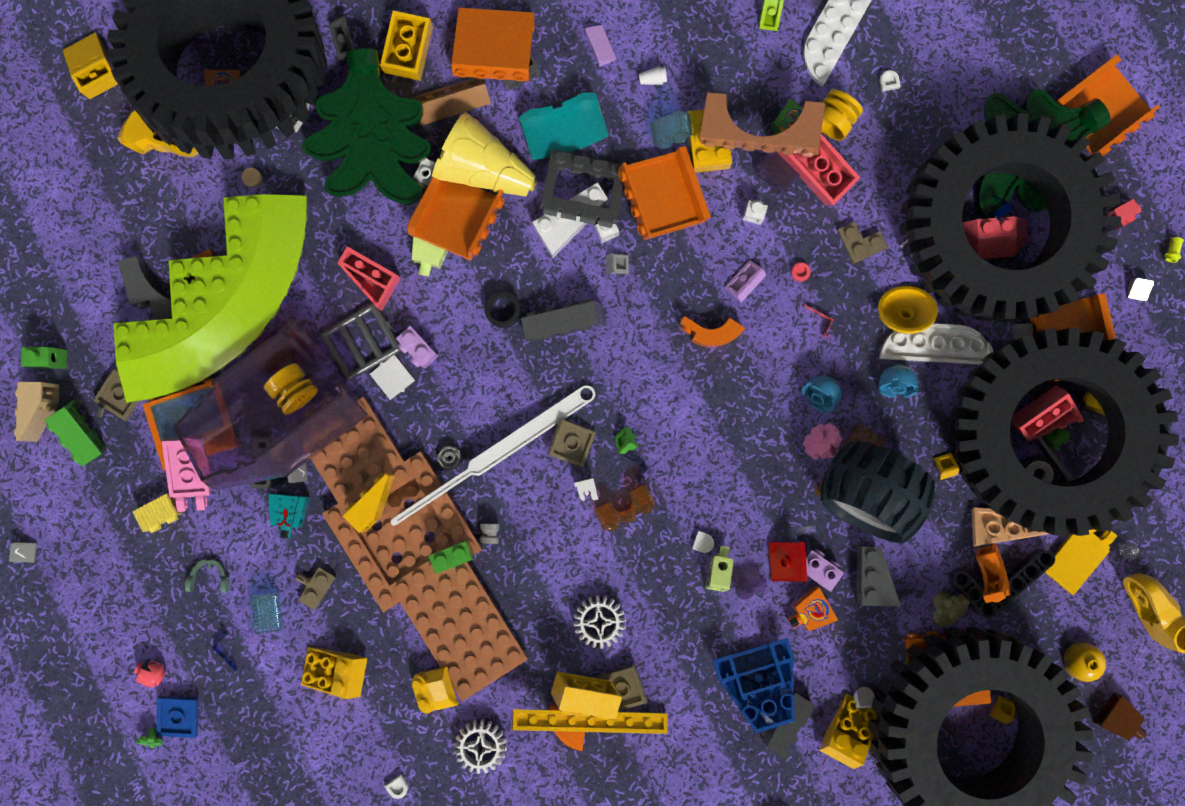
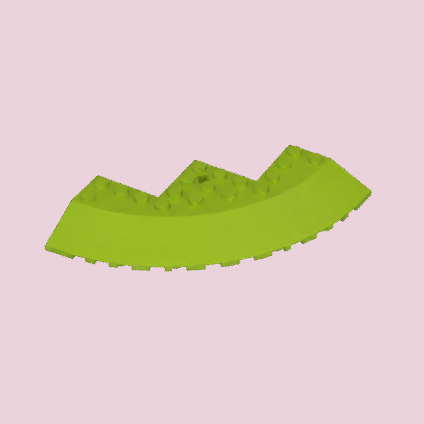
M260 194L223 197L227 255L169 260L172 319L113 323L115 359L126 403L169 395L186 389L195 383L202 382L213 373L225 368V365L243 354L246 348L263 333L269 321L276 316L284 297L288 295V289L298 271L297 267L302 256L303 242L306 235L307 196Z

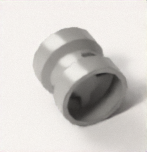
M480 523L482 535L480 536L479 543L498 544L499 537L497 532L499 531L500 524Z

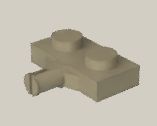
M319 567L310 579L299 573L295 580L304 584L305 587L298 601L315 610L336 576L322 567Z

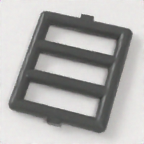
M373 302L320 332V337L330 353L328 355L333 363H336L346 381H351L401 351L397 346L399 342L391 330V324L389 321L386 322L381 311ZM371 311L392 348L383 353L362 318ZM354 321L376 356L368 362H365L346 329V326ZM337 331L340 332L359 365L358 368L351 372L347 369L329 338L330 335Z

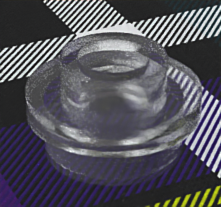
M1128 541L1119 545L1120 554L1125 559L1135 560L1138 557L1139 549L1134 543Z

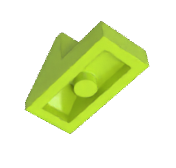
M764 0L762 2L759 29L778 31L784 0Z

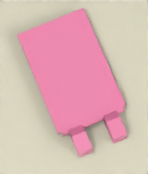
M204 437L164 439L162 447L169 497L176 498L177 512L186 511V508H188L187 497H196L197 511L206 510V507H208L207 496L210 495L211 488Z

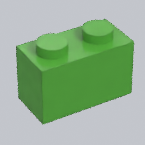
M468 540L429 555L435 574L475 558Z

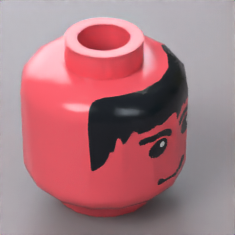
M147 659L144 663H138L134 673L137 674V683L153 688L155 685H160L166 671L163 664Z

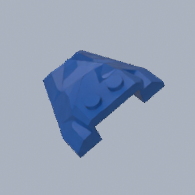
M788 638L712 660L719 682L735 702L755 733L795 722L793 695L794 655Z

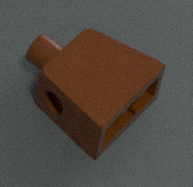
M1115 692L1093 721L1095 724L1128 741L1133 736L1141 740L1147 733L1141 727L1144 717L1125 697Z

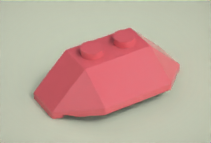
M1020 217L976 219L963 222V229L969 244L982 259L1014 257L1029 238L1027 219Z

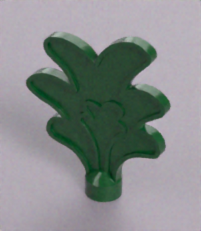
M351 50L347 52L349 74L345 83L338 90L321 96L315 103L317 113L324 120L331 123L326 128L307 137L302 143V149L307 155L318 161L329 162L345 157L337 170L325 181V191L332 196L349 197L363 191L372 181L375 187L390 200L402 205L415 204L422 199L424 190L403 170L399 161L406 164H417L428 158L431 154L432 147L430 143L407 129V127L416 125L421 121L424 115V107L418 100L398 97L385 88L380 78L377 50Z
M1038 89L1026 97L1024 110L999 93L989 96L984 105L986 122L994 116L1005 114L1006 120L1018 113L1029 114L1028 122L1044 116L1051 118L1049 129H1053L1061 124L1071 127L1072 130L1067 137L1070 141L1081 136L1086 138L1089 134L1095 133L1109 125L1111 121L1107 107L1097 98L1086 102L1079 108H1067L1056 103L1047 92ZM995 173L984 175L977 191V207L979 213L985 219L1001 218L1004 216L1009 199L1015 188L1020 204L1027 210L1039 212L1044 210L1047 205L1040 193L1031 184L1022 178L1010 174Z

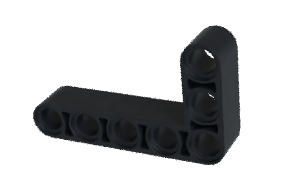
M1036 549L1007 573L1010 595L999 602L986 603L983 598L984 590L965 571L952 570L949 573L948 580L959 594H963L970 601L969 606L976 614L985 618H992L1055 563V555L1053 552L1045 549ZM1044 553L1045 560L1041 562L1040 557ZM1028 566L1031 567V573L1029 575L1026 574V568ZM959 574L963 576L961 583L956 581ZM1013 579H1016L1017 584L1012 588L1011 582ZM974 589L975 596L970 598L969 593ZM987 604L988 610L983 613L982 607Z

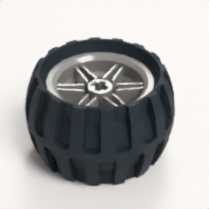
M855 440L841 449L830 463L822 482L820 501L831 513L857 529L888 542L903 544L910 540L927 520L934 501L935 480L921 466L903 455L897 454L883 446Z

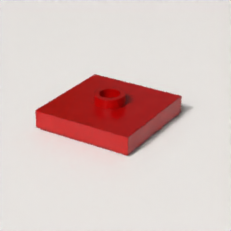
M769 542L772 581H808L805 542Z

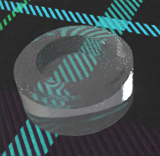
M814 525L797 527V535L816 533V527Z

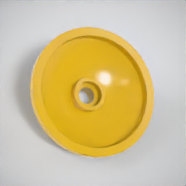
M900 286L887 291L881 297L878 304V314L881 321L890 329L907 334L918 333L928 329L935 322L938 312L934 298L926 291L912 286Z

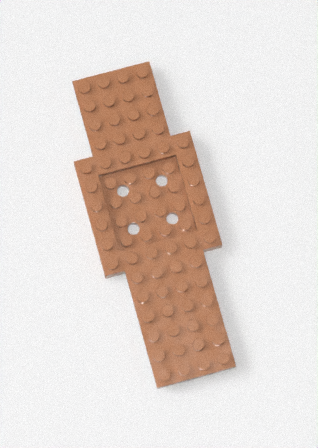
M365 397L360 398L298 437L338 502L337 505L322 513L328 525L382 612L384 613L399 602L401 603L440 668L448 667L453 689L461 702L528 660L527 655L468 562L438 574L434 572L429 555L466 540L469 541L474 555L483 549L448 491L395 526L391 524V520L406 510L405 501L407 499H412L417 503L443 485L422 451L405 461ZM393 473L395 477L382 517L379 519L382 522L381 530L376 531L371 527L366 532L358 533L343 517L346 513V507L352 502L359 501L361 499L359 495L366 488L370 489L375 485L374 480L379 475ZM429 531L435 534V540L431 543L425 539V534ZM395 552L402 554L403 560L401 563L393 561L392 557Z

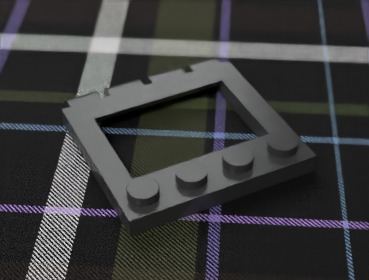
M552 150L540 209H544L543 214L557 217V212L561 213L560 218L576 221L578 216L580 217L579 222L595 225L597 220L599 221L598 226L612 228L613 224L617 223L623 182L619 179L618 169L622 164ZM569 169L572 173H588L591 177H607L609 181H613L609 208L553 197L558 170Z

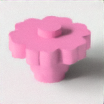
M831 423L825 426L823 424L817 425L811 429V434L805 436V441L803 442V446L806 448L805 452L815 460L819 457L822 459L833 458L837 455L838 447L842 440V437L839 435L840 431Z

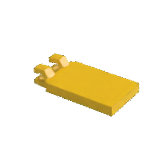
M1094 529L1089 530L1090 535L1077 536L1069 534L1054 553L1055 563L1044 573L1068 593L1074 595L1110 552L1108 545L1117 537L1114 532L1106 530L1099 538L1094 534L1097 531Z

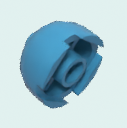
M894 364L885 369L880 376V393L886 397L896 398L894 394H904V398L914 396L918 393V377L909 367L903 364Z
M818 375L807 381L802 388L803 397L806 395L813 401L808 403L822 413L827 411L833 412L841 400V389L837 381L832 377Z

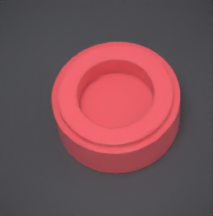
M804 262L796 263L791 269L792 278L798 282L808 279L811 273L810 267Z

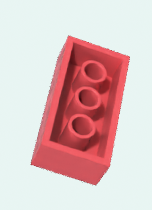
M822 134L818 155L806 157L798 153L786 155L778 152L825 205H834L860 179L859 175Z

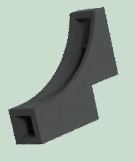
M134 256L118 261L130 305L138 307V309H145L151 306L154 320L172 319L171 299L155 286L148 274L144 259Z

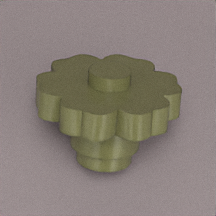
M945 591L939 592L932 600L936 611L933 613V621L940 627L951 625L969 609L970 601L963 594L951 596Z

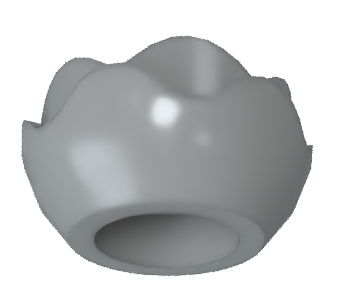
M454 446L443 447L437 455L440 466L450 470L458 467L462 459L460 451Z

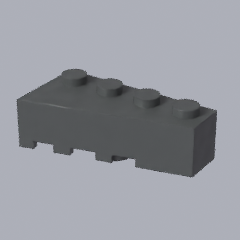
M585 299L578 305H574V303L562 305V309L556 310L553 307L545 309V313H527V317L521 318L525 341L532 342L556 337L558 333L559 335L572 334L576 329L577 331L592 330L593 325H598L601 328L607 327L603 304L592 301V299Z

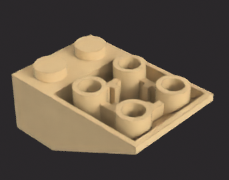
M17 382L15 390L17 397V407L15 408L16 427L14 429L16 441L38 442L46 427L44 419L54 413L59 404V385L45 382Z

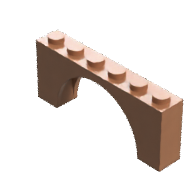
M707 93L700 134L701 144L711 148L723 146L726 149L743 148L746 151H754L756 149L766 153L777 151L786 155L798 153L806 157H812L819 153L825 103L805 101L801 115L790 128L779 134L764 137L748 134L735 125L727 110L726 94Z

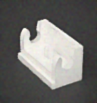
M593 478L574 483L582 501L585 500L584 491L587 496L589 491L591 492L593 501L598 500Z

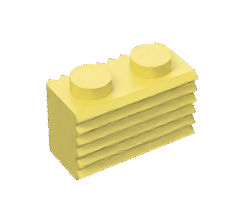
M169 493L132 511L142 532L150 531V533L160 530L162 528L161 525L165 522L170 524L179 519L178 516L183 513L177 512L176 498L169 497Z

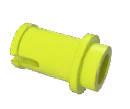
M1179 237L1170 238L1168 252L1164 255L1166 261L1176 263L1181 259L1180 252L1184 239Z

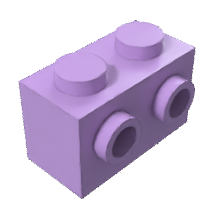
M411 326L396 338L399 342L397 346L404 353L408 352L412 356L410 360L417 367L421 366L425 369L439 356Z
M816 548L814 551L808 549L806 552L807 576L831 592L844 574L840 570L841 566L833 560L830 562L825 560V554Z

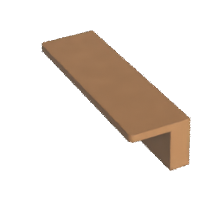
M472 78L411 97V99L420 101L424 107V115L419 122L420 126L491 104L484 79Z

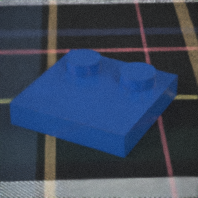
M159 696L157 698L156 736L196 738L198 735L199 698Z

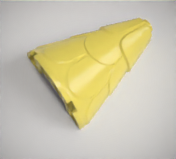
M466 112L459 117L449 133L432 173V176L439 180L491 189L494 192L503 190V193L527 196L529 191L533 192L538 183L535 180V174L514 153H511L478 120Z

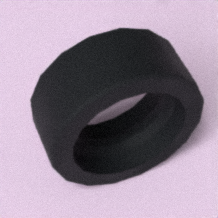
M497 291L487 298L484 312L492 325L498 328H507L513 326L518 321L521 315V306L514 294L508 291ZM501 298L510 300L514 306L513 315L505 321L496 319L492 314L493 303Z

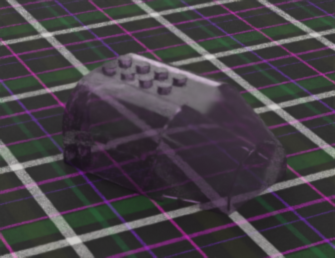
M295 319L215 378L211 383L213 388L207 395L202 393L199 397L202 401L194 410L189 408L173 429L201 482L211 489L219 490L289 476L365 419L369 414L329 356ZM296 363L305 373L303 380L310 379L312 381L311 385H315L318 392L305 406L291 414L285 415L282 412V407L277 406L279 398L272 399L264 390V385L278 371L290 364Z

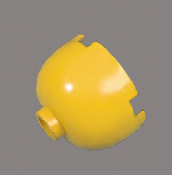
M1080 642L1072 644L1064 654L1065 670L1071 677L1079 681L1092 682L1098 680L1106 669L1104 654L1098 647L1090 643Z

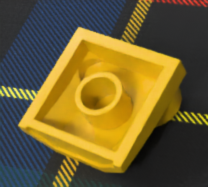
M448 667L423 671L414 675L412 688L418 707L423 713L428 714L435 710L459 705L448 673Z

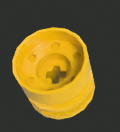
M831 89L822 101L825 103L822 133L831 139L842 141L851 131L852 125L862 115L863 109L858 101L849 94L837 89Z
M296 363L290 364L278 371L264 385V390L272 399L279 398L277 406L282 407V412L285 415L291 414L305 406L318 392L317 387L311 385L312 381L310 379L303 380L305 373Z

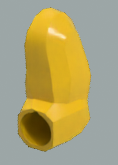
M135 110L130 113L122 124L117 137L121 144L141 154H146L152 149L160 152H171L182 157H194L199 154L194 147L191 153L187 154L180 151L174 142L168 145L162 141L156 132L153 133L146 126Z
M1135 573L1123 579L1124 588L1150 637L1170 650L1185 653V615L1181 613L1180 605L1176 599L1152 576Z

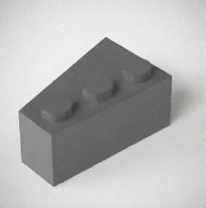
M857 545L856 603L861 606H900L882 547L876 545Z
M793 690L795 722L761 732V739L766 747L785 760L790 756L787 751L791 743L796 744L798 740L796 734L801 727L805 726L815 707L812 701Z

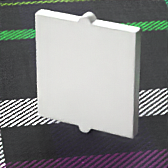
M395 355L384 363L381 362L380 366L370 373L371 377L390 400L400 392H404L405 388L415 381Z

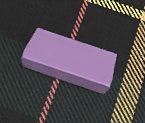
M603 26L585 28V35L599 67L615 61V54Z
M749 260L724 288L739 302H742L764 279L766 273L763 268Z

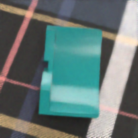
M581 93L572 99L562 102V107L553 109L552 106L530 109L519 116L533 160L550 158L552 150L566 153L576 151L608 137L609 133L596 93Z

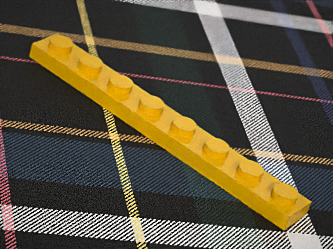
M512 710V730L668 734L667 713L618 712L616 719L609 718L608 720H603L594 715L585 717L576 712L568 714L560 710Z

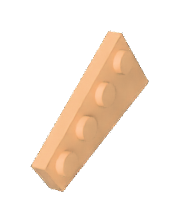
M974 507L972 509L973 547L1049 534L1025 528L1007 520L989 508Z

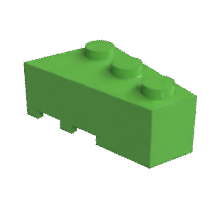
M74 399L44 420L47 428L58 436L60 444L70 451L72 459L81 466H84L101 455L106 448L94 429L90 430L84 422L87 419L86 416L78 413L74 406L77 402Z

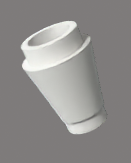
M657 66L639 73L641 85H663L664 82H667L665 67Z

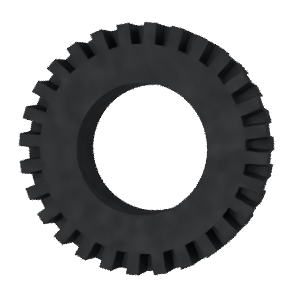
M122 0L129 13L115 10L112 19L118 30H109L107 37L114 48L107 50L108 59L114 67L111 70L112 75L120 86V90L146 126L153 133L156 132L161 140L168 145L174 142L182 152L190 154L194 147L202 158L212 159L215 146L224 159H234V143H237L245 155L250 156L256 154L252 140L256 137H260L266 147L270 149L277 145L271 130L277 127L287 138L295 133L290 116L305 123L310 117L305 103L315 106L317 99L320 98L317 87L324 88L326 78L322 68H327V59L323 51L325 48L307 0ZM223 25H240L252 28L266 37L260 58L247 73L238 79L216 86H200L177 78V65L183 50L195 37L211 28Z
M1018 113L1006 120L1005 114L994 116L985 123L983 120H980L970 125L964 131L961 130L931 153L930 157L917 169L915 173L918 176L909 183L906 193H909L910 196L901 206L900 213L906 214V221L900 225V235H907L908 243L902 249L904 256H913L915 264L910 267L913 276L922 275L926 280L921 287L927 293L936 292L940 295L937 300L938 303L944 307L955 306L957 307L955 313L962 316L975 315L976 320L1007 322L1038 317V315L1057 311L1060 309V305L1072 303L1080 298L1077 292L1089 289L1097 282L1091 275L1104 271L1110 262L1101 257L1102 254L1114 250L1118 239L1108 237L1107 235L1108 232L1121 227V217L1109 216L1108 210L1121 204L1119 194L1106 196L1104 187L1115 182L1112 172L1098 175L1095 167L1104 162L1105 159L1100 152L1086 157L1083 150L1091 142L1084 136L1072 141L1068 140L1067 137L1072 128L1066 124L1049 129L1051 118L1040 116L1028 122L1029 114ZM1002 173L1022 178L1040 193L1047 205L1050 218L1047 242L1040 255L1022 270L1003 269L988 263L973 250L966 238L962 222L963 206L970 188L981 176Z
M1054 328L1010 341L983 358V363L979 367L974 368L967 376L969 378L967 384L960 388L956 396L960 398L958 406L952 409L951 418L955 419L954 429L950 430V439L955 442L956 451H953V455L963 470L960 472L962 478L974 489L972 491L974 495L985 502L989 509L1005 517L1007 520L1037 532L1042 531L1056 536H1065V533L1077 536L1090 535L1089 530L1092 529L1106 531L1113 528L1111 522L1115 520L1126 522L1133 518L1132 508H1146L1153 501L1147 495L1149 490L1162 489L1167 481L1159 477L1161 469L1173 468L1176 458L1166 456L1168 446L1178 445L1179 435L1169 433L1168 423L1178 422L1177 411L1166 410L1164 401L1173 399L1170 390L1156 386L1155 381L1162 376L1156 368L1145 369L1141 365L1146 359L1141 353L1126 352L1123 350L1126 346L1125 342L1119 339L1105 340L1103 339L1104 333L1090 331L1083 333L1080 332V328H1066L1062 330ZM1047 380L1068 381L1087 390L1102 407L1108 425L1107 445L1098 463L1083 476L1065 483H1046L1030 474L1017 459L1010 440V423L1017 404L1029 390Z
M966 627V633L955 628L946 629V640L934 634L924 637L928 649L923 650L913 644L906 649V652L912 659L908 665L897 659L891 664L890 667L898 674V677L894 682L883 677L878 685L887 697L885 700L873 698L871 707L878 714L880 720L869 719V729L877 738L876 741H871L870 745L871 751L879 760V762L875 763L879 773L885 778L887 786L904 806H1054L1052 803L1057 797L1071 805L1074 804L1078 797L1065 784L1068 779L1082 785L1085 784L1088 776L1074 765V761L1091 763L1093 753L1078 741L1093 740V730L1080 721L1090 717L1088 707L1076 700L1082 696L1079 688L1066 680L1069 677L1068 673L1063 668L1052 663L1053 660L1023 642L996 630L988 629L985 632L977 627ZM984 690L1007 692L1014 703L1018 717L1017 738L1008 757L997 768L981 776L959 778L945 774L938 759L937 739L939 729L947 713L956 703L973 693Z

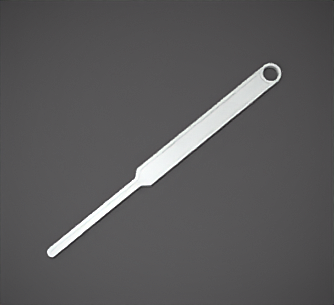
M588 385L582 386L469 461L468 469L391 520V524L394 526L399 524L469 476H480L558 424L560 418H567L591 402L595 397L594 389ZM584 388L590 389L592 391L591 399L583 400L580 395L581 390Z

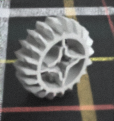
M596 595L595 602H593L592 597H589L590 604L583 601L582 605L585 608L577 607V611L581 615L574 614V618L579 619V621L574 622V626H580L575 632L576 634L583 633L579 639L583 640L586 637V645L593 641V648L596 647V643H600V648L602 649L604 647L603 642H606L607 646L610 647V639L616 643L618 640L615 635L619 637L623 635L619 629L624 630L625 625L620 623L625 622L626 618L619 616L623 615L624 611H617L620 607L619 603L614 607L612 606L614 603L613 598L607 603V596H604L603 601H600L599 595ZM601 606L611 610L615 617L604 616ZM596 607L595 616L584 620L586 613ZM598 612L600 613V617H602V620H605V622L602 623L601 631L599 630V626L594 623L595 621H597ZM615 624L613 631L604 636V628ZM584 626L596 628L598 637L588 633Z
M481 719L480 725H478L477 720H473V727L470 723H466V729H460L462 735L457 734L456 739L458 742L454 743V747L459 748L455 750V755H461L457 761L462 762L464 760L462 767L466 768L469 765V772L477 768V774H480L482 768L485 773H488V767L491 770H495V764L500 765V758H505V753L502 751L507 750V746L503 745L506 742V738H500L504 732H496L499 727L498 725L491 728L492 721L484 725V719ZM479 732L476 740L465 742L469 735ZM485 733L494 739L495 744L486 740ZM480 739L483 747L481 754L478 746ZM466 749L476 755V760L468 755ZM496 751L490 759L482 761L485 753Z

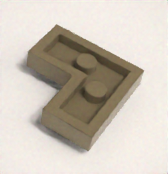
M855 222L837 230L852 265L888 248L881 231L863 238Z

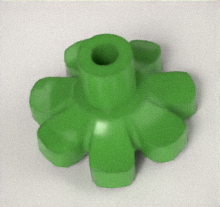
M149 728L147 736H140L136 743L156 748V746H161L163 741L155 737L157 729Z

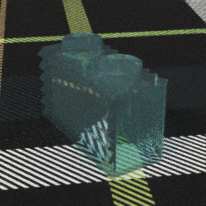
M677 111L650 122L653 145L665 149L670 148L674 142H685L686 138L693 135L690 114Z
M279 591L251 595L252 599L249 600V608L253 610L254 618L251 619V627L255 630V634L273 633L283 630Z

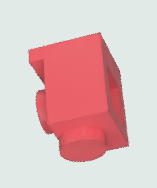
M1132 199L1111 210L1109 216H1120L1121 227L1136 219L1135 215L1141 212V207Z

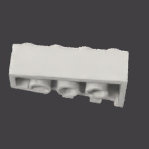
M598 183L570 199L571 201L605 207L608 202V198ZM557 212V217L543 215L532 222L534 229L552 258L587 224L579 222L580 217L577 216L576 221L560 218L561 213Z

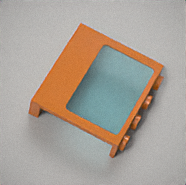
M215 378L203 381L204 384L197 386V384L188 386L184 391H177L163 398L159 396L148 400V403L142 404L163 471H166L162 447L164 439L204 437L207 458L243 446L241 439H236L219 387L223 385L222 381L215 380Z

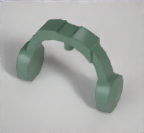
M205 559L197 562L190 576L186 577L185 591L193 592L195 575L198 569L206 564L207 569H211V564H213L221 573V592L228 593L230 578L226 576L225 569L221 563L216 560Z

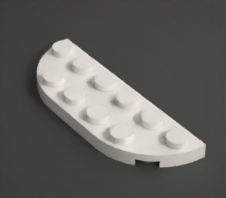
M828 0L805 42L803 51L809 75L822 87L871 0Z
M933 323L928 329L918 333L892 332L881 348L879 359L981 365L983 363L982 359L994 351L981 333L971 327Z

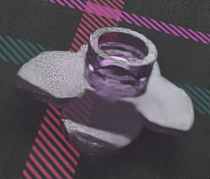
M756 563L749 564L744 570L733 565L731 582L736 586L735 592L740 599H750L754 594L761 593L766 588L767 580L759 578L760 570ZM743 586L748 588V593L743 592Z

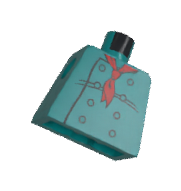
M269 494L270 525L280 526L279 538H291L292 528H300L303 525L310 497Z

